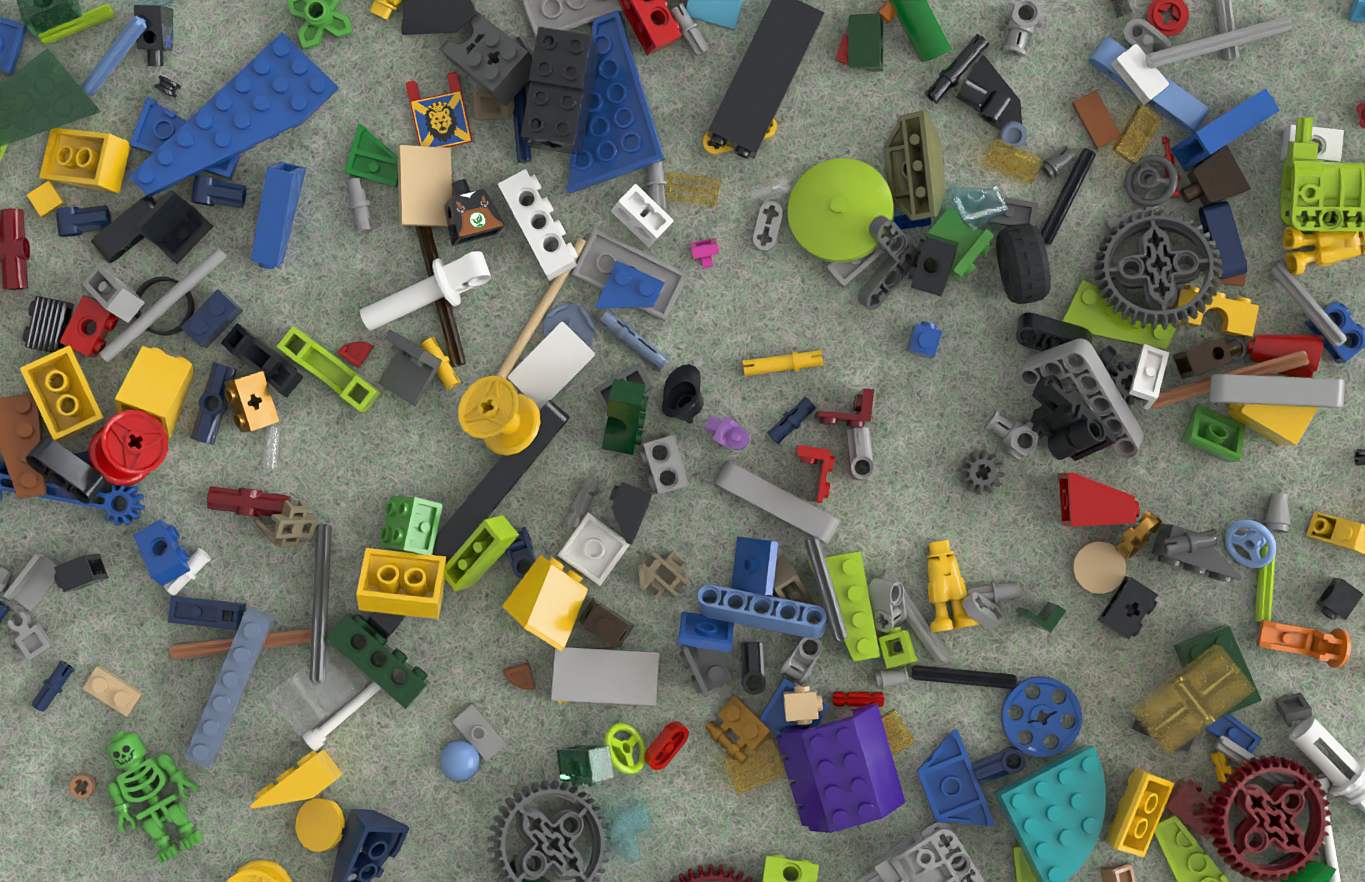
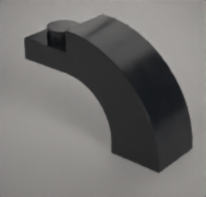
M236 323L221 342L230 353L254 371H263L266 381L286 398L303 378L293 365L239 323Z

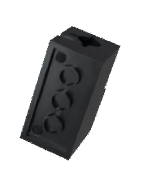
M538 26L529 75L530 87L521 132L522 138L529 147L582 156L600 55L592 35Z

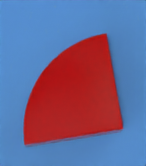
M352 342L341 347L337 353L360 368L375 346L366 342Z

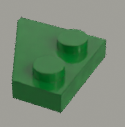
M358 124L345 173L397 188L398 157L362 124Z

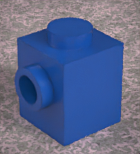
M922 321L921 325H914L906 352L930 359L934 358L942 331L936 330L937 325Z

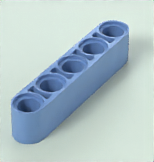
M1104 37L1090 56L1089 62L1135 95L1111 65L1127 49L1113 39ZM1164 76L1169 85L1146 104L1185 132L1194 134L1208 115L1209 109L1202 102Z
M705 585L698 591L699 611L707 618L811 639L821 637L826 631V613L817 605L716 585ZM708 599L715 600V602L711 604L705 603L704 601ZM734 604L741 605L738 609H733L730 606ZM760 609H764V610H767L768 612H766V613H764V614H759V613H757L756 611H757V610H760ZM790 614L793 618L784 619L782 616ZM818 620L820 623L810 624L809 621Z

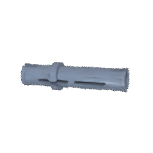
M609 309L598 321V323L616 336L615 339L617 341H622L657 371L660 372L669 361L667 356L631 328L632 325L630 323L626 324Z

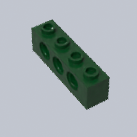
M346 614L325 639L402 707L408 708L430 684L426 679L428 677L427 673L420 667L415 666L413 668L406 662L408 657L398 648L393 650L386 644L388 639L382 636L377 630L372 632L366 626L368 624L367 620L360 614ZM356 634H362L365 637L366 644L363 648H358L354 644ZM377 651L384 653L386 656V662L383 666L377 665L374 661V654ZM396 669H401L405 672L406 680L404 683L395 681L393 674Z

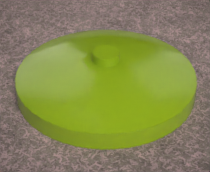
M850 158L830 159L813 166L797 181L788 203L789 225L798 243L812 256L833 263L855 261L873 252L879 245L869 234V226L872 220L879 215H883L892 221L894 217L893 197L885 179L872 166Z

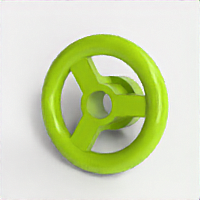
M627 723L613 724L607 730L604 737L606 757L610 764L619 772L635 774L645 765L644 756L647 750L645 741L633 726ZM617 731H626L631 735L627 740L623 741L613 737ZM637 743L639 758L634 765L632 752L633 746Z

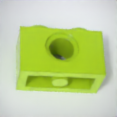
M766 855L761 882H817L819 865L812 864L810 860L806 859L795 861L786 859L783 855ZM783 874L793 875L795 881H787Z

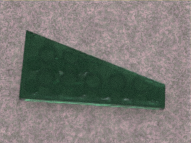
M48 48L0 84V147L101 112Z

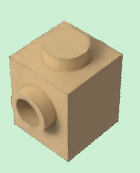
M810 685L794 686V691L783 692L786 721H797V725L812 724V719H819L818 712H823L822 696H817L815 689L810 690Z

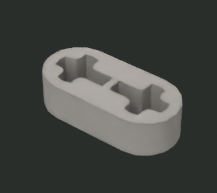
M774 201L764 203L759 210L752 241L754 247L759 251L766 252L771 250L777 240L783 211L781 206ZM770 207H773L778 217H773L771 225L766 224L767 215L763 214V211H768ZM764 228L769 229L768 238L772 239V242H767L765 246H761V241L757 239V236H762Z
M973 592L962 600L963 608L968 616L986 628L994 630L1004 624L1005 619L1000 608L979 593Z

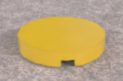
M314 798L305 802L299 809L295 825L297 837L302 845L310 851L324 852L334 848L341 841L343 834L341 835L342 828H345V819L337 803L326 798Z

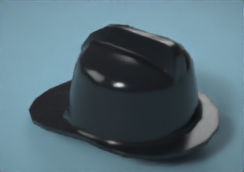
M690 364L682 365L671 372L666 379L662 411L665 416L675 417L691 424L694 421V417L702 410L704 398L700 391V371L696 366Z

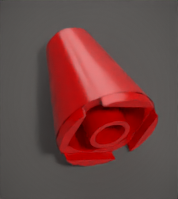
M1256 334L1255 339H1249L1246 354H1250V360L1258 364L1299 351H1305L1309 360L1307 365L1279 372V374L1285 377L1312 378L1313 372L1318 369L1324 336L1319 334Z

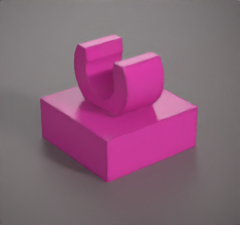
M711 238L690 243L693 259L701 258L703 269L713 267L711 255L719 254L716 239Z

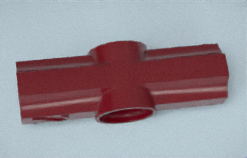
M2 209L0 210V262L3 289H28L27 260L30 258V244L25 237L24 210Z
M210 486L207 494V509L236 512L237 515L259 517V515L271 517L274 514H282L285 500H289L291 503V496L262 493V490L239 488L238 490Z

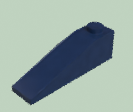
M351 809L345 822V828L342 829L341 835L343 834L339 842L331 882H370L375 876L379 878L384 872L381 868L389 856L395 858L399 853L410 828L375 810Z

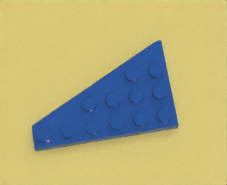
M618 10L596 18L593 21V39L600 51L582 156L572 155L569 166L571 168L568 185H566V190L569 194L665 160L625 25Z

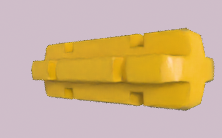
M1215 751L1211 753L1213 764L1216 765L1218 782L1222 781L1225 783L1227 780L1224 774L1229 773L1233 775L1230 765L1227 764L1229 760L1221 752Z

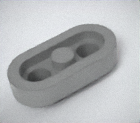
M1142 18L1131 19L1125 25V39L1132 46L1137 44L1146 56L1155 52L1153 45L1157 42L1163 45V50L1172 47L1170 40ZM1139 26L1142 28L1143 32L1140 36L1132 34L1134 27Z

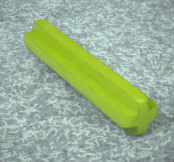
M109 4L101 5L39 30L38 37L44 45H47L114 18V11Z
M1263 545L1260 549L1261 559L1266 556L1268 545ZM1275 557L1268 565L1258 568L1255 621L1261 623L1262 620L1271 621Z

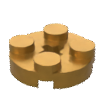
M1150 510L1145 512L1138 522L1140 524L1136 528L1131 526L1125 531L1121 537L1123 540L1115 548L1126 560L1132 558L1149 541L1148 538L1151 533L1155 534L1163 522Z

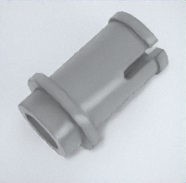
M906 667L883 671L881 668L878 672H874L876 688L881 687L884 690L887 686L909 684Z

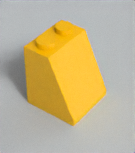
M142 346L115 397L118 413L125 410H141L151 414L163 425L168 439H171L194 377L192 363L180 356L175 358L167 355L161 349L155 347L150 349Z
M1228 403L1229 410L1227 415L1280 446H1290L1298 444L1319 407Z
M539 555L502 607L526 630L562 652L588 588L580 582L583 578L575 571L569 569L566 572L563 570L564 565L554 557L548 560Z

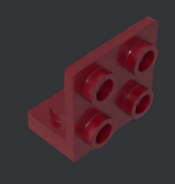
M863 388L859 391V394L854 395L853 411H857V415L817 411L814 418H820V424L836 425L839 420L846 421V426L864 427V423L871 422L874 389Z

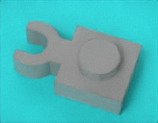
M22 611L19 613L23 619L22 624L18 625L14 619L8 620V625L12 630L19 632L20 635L14 640L27 660L32 661L54 645L41 625L36 624L32 627L30 615L26 611Z

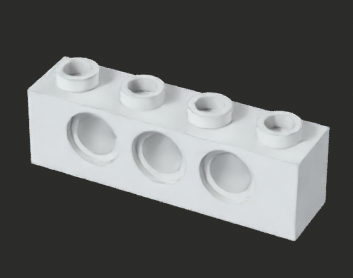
M524 169L498 183L549 281L576 267L577 264L574 258L578 257L571 242L565 244L562 235L566 234L559 219L554 222L549 214L554 211L547 197L541 199L537 190L542 187L535 174L529 176L527 170ZM533 196L534 202L530 206H523L521 202L524 197ZM543 218L547 221L542 229H535L533 227L537 219ZM551 241L559 243L557 250L554 252L545 250L546 245Z

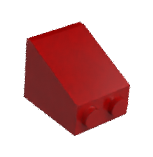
M1058 473L1062 526L1076 527L1136 523V517L1140 515V507L1138 501H1135V496L1076 473Z

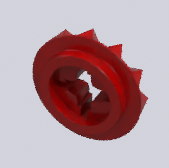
M1153 0L1148 6L1146 19L1148 23L1162 34L1170 37L1179 34L1186 27L1189 20V11L1183 0ZM1172 7L1170 16L1173 20H1168L1163 25V16L1160 12L1165 13Z

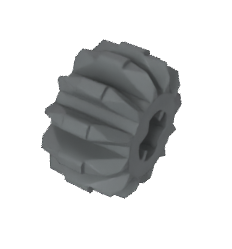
M1124 361L1118 362V369L1114 366L1109 367V372L1113 375H1110L1127 404L1129 406L1134 405V398L1139 401L1143 398L1129 394L1131 387L1124 389L1125 385H1121V380L1128 377L1129 380L1127 382L1132 384L1135 362H1129L1126 367Z
M981 450L979 457L975 451L970 452L972 461L968 458L962 459V462L968 467L958 469L960 473L967 474V476L960 479V482L970 481L966 490L971 491L976 486L977 495L982 494L983 486L987 493H992L990 483L995 487H999L1001 483L995 478L1004 477L1003 472L996 471L997 468L1003 466V463L997 462L993 464L996 454L993 453L987 458L986 450ZM979 465H981V468L987 469L983 480L982 477L976 476V472L979 471Z

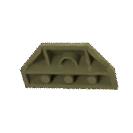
M925 110L900 115L884 147L888 186L893 202L911 221L937 217L946 194L941 139Z

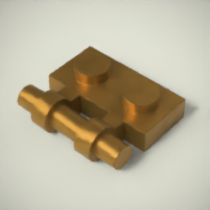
M736 695L717 714L724 721L721 726L718 727L713 721H710L705 727L711 734L710 738L715 743H720L727 750L726 754L731 759H736L741 765L748 760V756L743 752L744 749L748 746L752 751L756 752L773 733ZM731 730L739 737L735 743L727 736Z

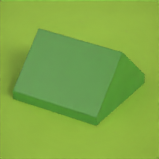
M1197 404L1180 442L1228 463L1239 462L1242 455L1245 425Z

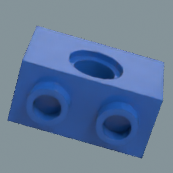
M160 519L133 535L151 578L160 585L164 586L191 571L187 563L189 555L179 545L177 539L180 538V535L174 525L169 526Z

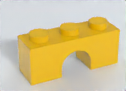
M1184 286L1183 289L1177 290V299L1171 309L1190 302L1200 289ZM1218 292L1215 297H1212V304L1205 305V312L1210 309L1220 315L1222 320L1220 333L1241 338L1253 337L1259 305L1251 304V299L1236 297L1235 300L1225 298L1226 294ZM1198 312V317L1195 320L1188 316L1189 321L1186 325L1178 320V324L1190 327L1200 326L1204 313Z

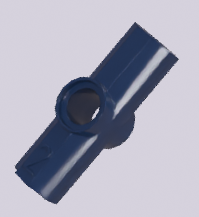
M213 362L204 394L199 399L200 408L191 439L214 445L223 414L228 409L224 382L234 379L237 369ZM212 397H217L219 406L216 410L212 411L208 406V402Z

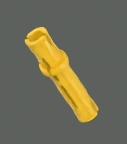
M821 349L802 353L792 351V354L742 360L745 377L786 370L798 372L801 368L823 366Z

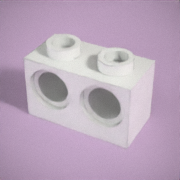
M637 184L611 210L648 248L674 221Z

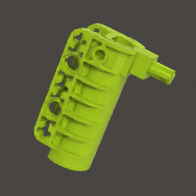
M1297 117L1295 141H1288L1287 158H1285L1282 169L1279 217L1281 221L1302 231L1365 232V163L1323 162L1317 159L1318 143L1312 141L1313 117ZM1319 210L1316 217L1317 221H1315L1312 216H1316L1315 211ZM1286 211H1290L1289 216L1285 215ZM1302 211H1305V215H1306V220H1305V221H1303V219H1304L1305 216H1302V215H1301V214H1302ZM1332 211L1336 213V216H1332ZM1342 211H1346L1344 214L1345 216H1347L1346 221H1343L1344 217ZM1359 211L1358 215H1359V220H1360V221H1359V222H1356L1357 219H1358V217H1356V214H1357V212Z

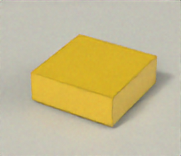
M49 180L27 194V197L42 218L65 204Z

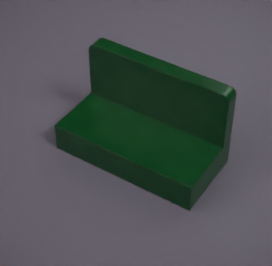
M880 13L849 15L848 66L850 68H871L872 72H883V18Z
M1047 602L1038 616L1021 607H1018L1016 612L1040 629L1051 633L1066 610L1057 604Z

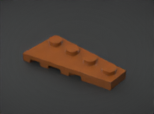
M32 393L0 398V450L19 499L47 495L46 477L34 470L26 461V456L43 439L41 413Z

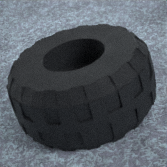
M1030 223L1004 227L996 236V253L1002 284L1008 299L1017 304H1027L1043 300L1051 290V275L1048 254L1040 230L1037 226Z

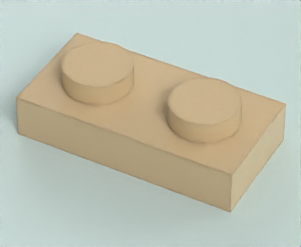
M101 666L95 668L83 687V690L126 717L131 715L144 694Z

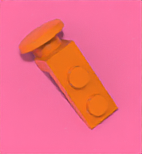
M1268 620L1261 621L1256 643L1259 647L1309 655L1318 660L1326 661L1332 668L1342 667L1347 662L1351 651L1350 637L1345 630L1336 628L1327 633L1319 629Z

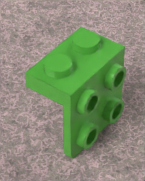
M948 208L923 238L926 239V236L930 233L959 242L949 273L957 280L962 275L969 276L977 266L974 260L978 255L981 254L984 257L994 245L990 241L995 235L988 229L982 232L954 208ZM931 258L935 263L939 265V262L935 258Z

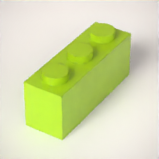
M504 515L484 520L446 564L445 579L455 592L475 586L519 536Z

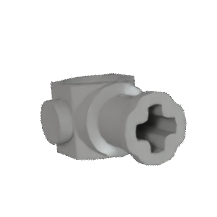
M1024 0L1021 2L1016 1L1014 4L1008 3L1004 18L1008 19L1007 29L1010 31L1007 45L1003 46V52L1017 57H1024L1026 55V50L1024 49L1027 38L1033 35L1035 27H1041L1045 14L1034 2ZM1020 10L1028 11L1030 20L1021 19L1018 12Z
M999 409L992 414L984 427L987 431L991 429L1003 438L1002 443L1009 448L1007 453L1018 461L1026 456L1027 453L1033 451L1038 444L1039 430L1036 432L1032 431V423L1027 422L1025 426L1018 421L1013 423L1001 415ZM1021 434L1027 435L1030 440L1029 446L1025 449L1018 445V437Z

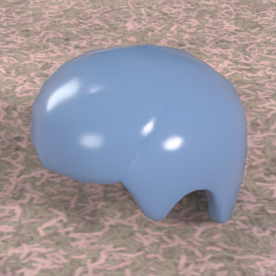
M454 740L443 748L440 756V767L447 778L455 782H463L476 775L480 764V757L478 751L471 743L465 740Z

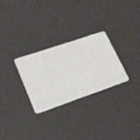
M560 322L508 375V379L521 392L535 401L537 407L541 410L595 356V353L564 322Z

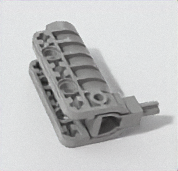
M937 821L930 823L895 845L886 855L872 863L875 868L874 870L855 881L898 882L902 879L904 882H967L963 876L969 874L973 882H985L950 826L945 822ZM941 834H944L949 842L946 846L939 837ZM950 849H958V850H956V851L950 853V854L948 855V857L946 858V855H947V853H949L948 851H949ZM961 856L958 862L951 863L955 857ZM965 861H966V865L964 866V869H962V870H959V869H958V870H955V869H954V868L961 867V866L965 863Z

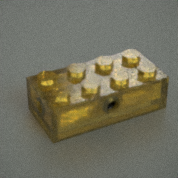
M1213 645L1131 708L1130 711L1160 750L1170 756L1256 689L1223 647Z

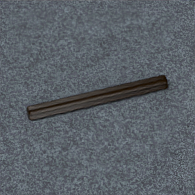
M415 226L428 277L435 275L433 261L439 258L431 227ZM443 297L436 300L435 304L451 365L453 367L463 366L466 364V359L452 306Z

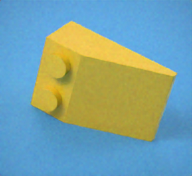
M51 127L39 178L101 192L120 194L130 151V142L110 133Z

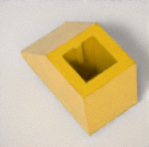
M1314 511L1306 534L1307 537L1365 555L1364 524Z

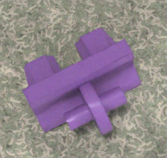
M711 415L704 426V430L714 435L712 438L714 441L730 451L731 449L742 450L749 444L750 437L748 432L727 416L720 420Z

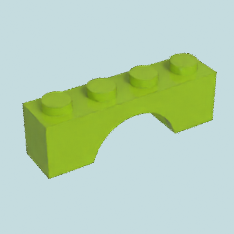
M295 326L291 327L276 346L295 362L324 381L339 396L362 413H366L382 393Z

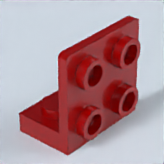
M797 445L795 456L800 457V462L817 464V461L820 460L814 502L823 503V498L828 499L830 483L826 482L827 472L833 471L835 456H830L831 450Z

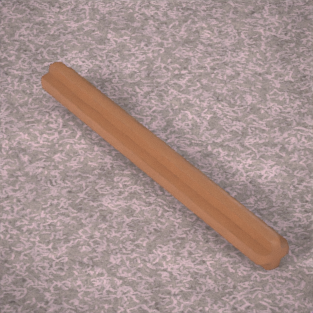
M1299 351L1223 374L1269 376L1307 365L1309 360L1305 351ZM1211 377L1159 392L1158 399L1151 407L1157 408L1210 393Z
M312 628L269 633L263 649L311 643ZM234 638L170 646V657L175 660L228 653Z

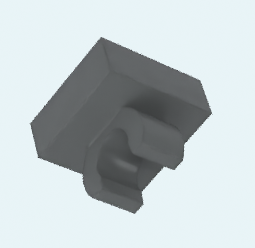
M1301 692L1275 699L1276 708L1288 727H1292L1293 721H1302L1312 716V708Z

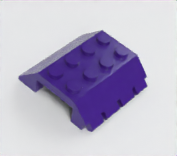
M877 702L851 709L853 715L851 717L801 730L800 725L787 727L781 735L776 737L781 755H788V757L783 758V763L788 779L795 780L790 783L795 804H802V806L797 808L802 826H809L810 831L832 833L883 819L905 803Z

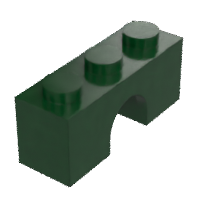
M613 379L602 449L633 455L635 445H641L643 430L640 429H643L646 413L641 412H646L649 396H644V384Z

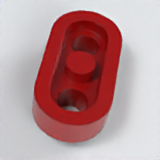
M679 721L667 724L646 750L645 762L653 770H661L666 767L686 743L689 737L688 729Z

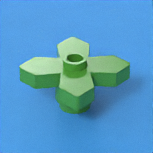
M287 0L291 14L294 17L305 20L304 25L298 32L302 47L305 50L320 46L325 30L339 39L354 33L348 16L335 12L342 0Z

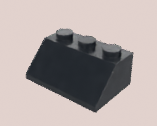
M621 482L620 486L614 485L609 500L613 502L611 508L626 543L632 545L653 494Z

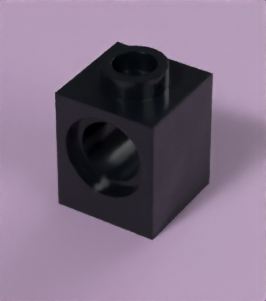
M1333 578L1316 604L1323 608L1320 612L1333 621L1336 618L1346 620L1364 594L1345 580Z

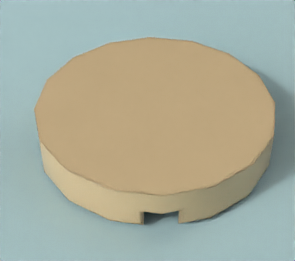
M1094 541L1082 546L1076 552L1072 562V572L1081 588L1091 593L1104 594L1113 591L1121 584L1125 577L1126 563L1124 557L1115 550V546L1108 542Z

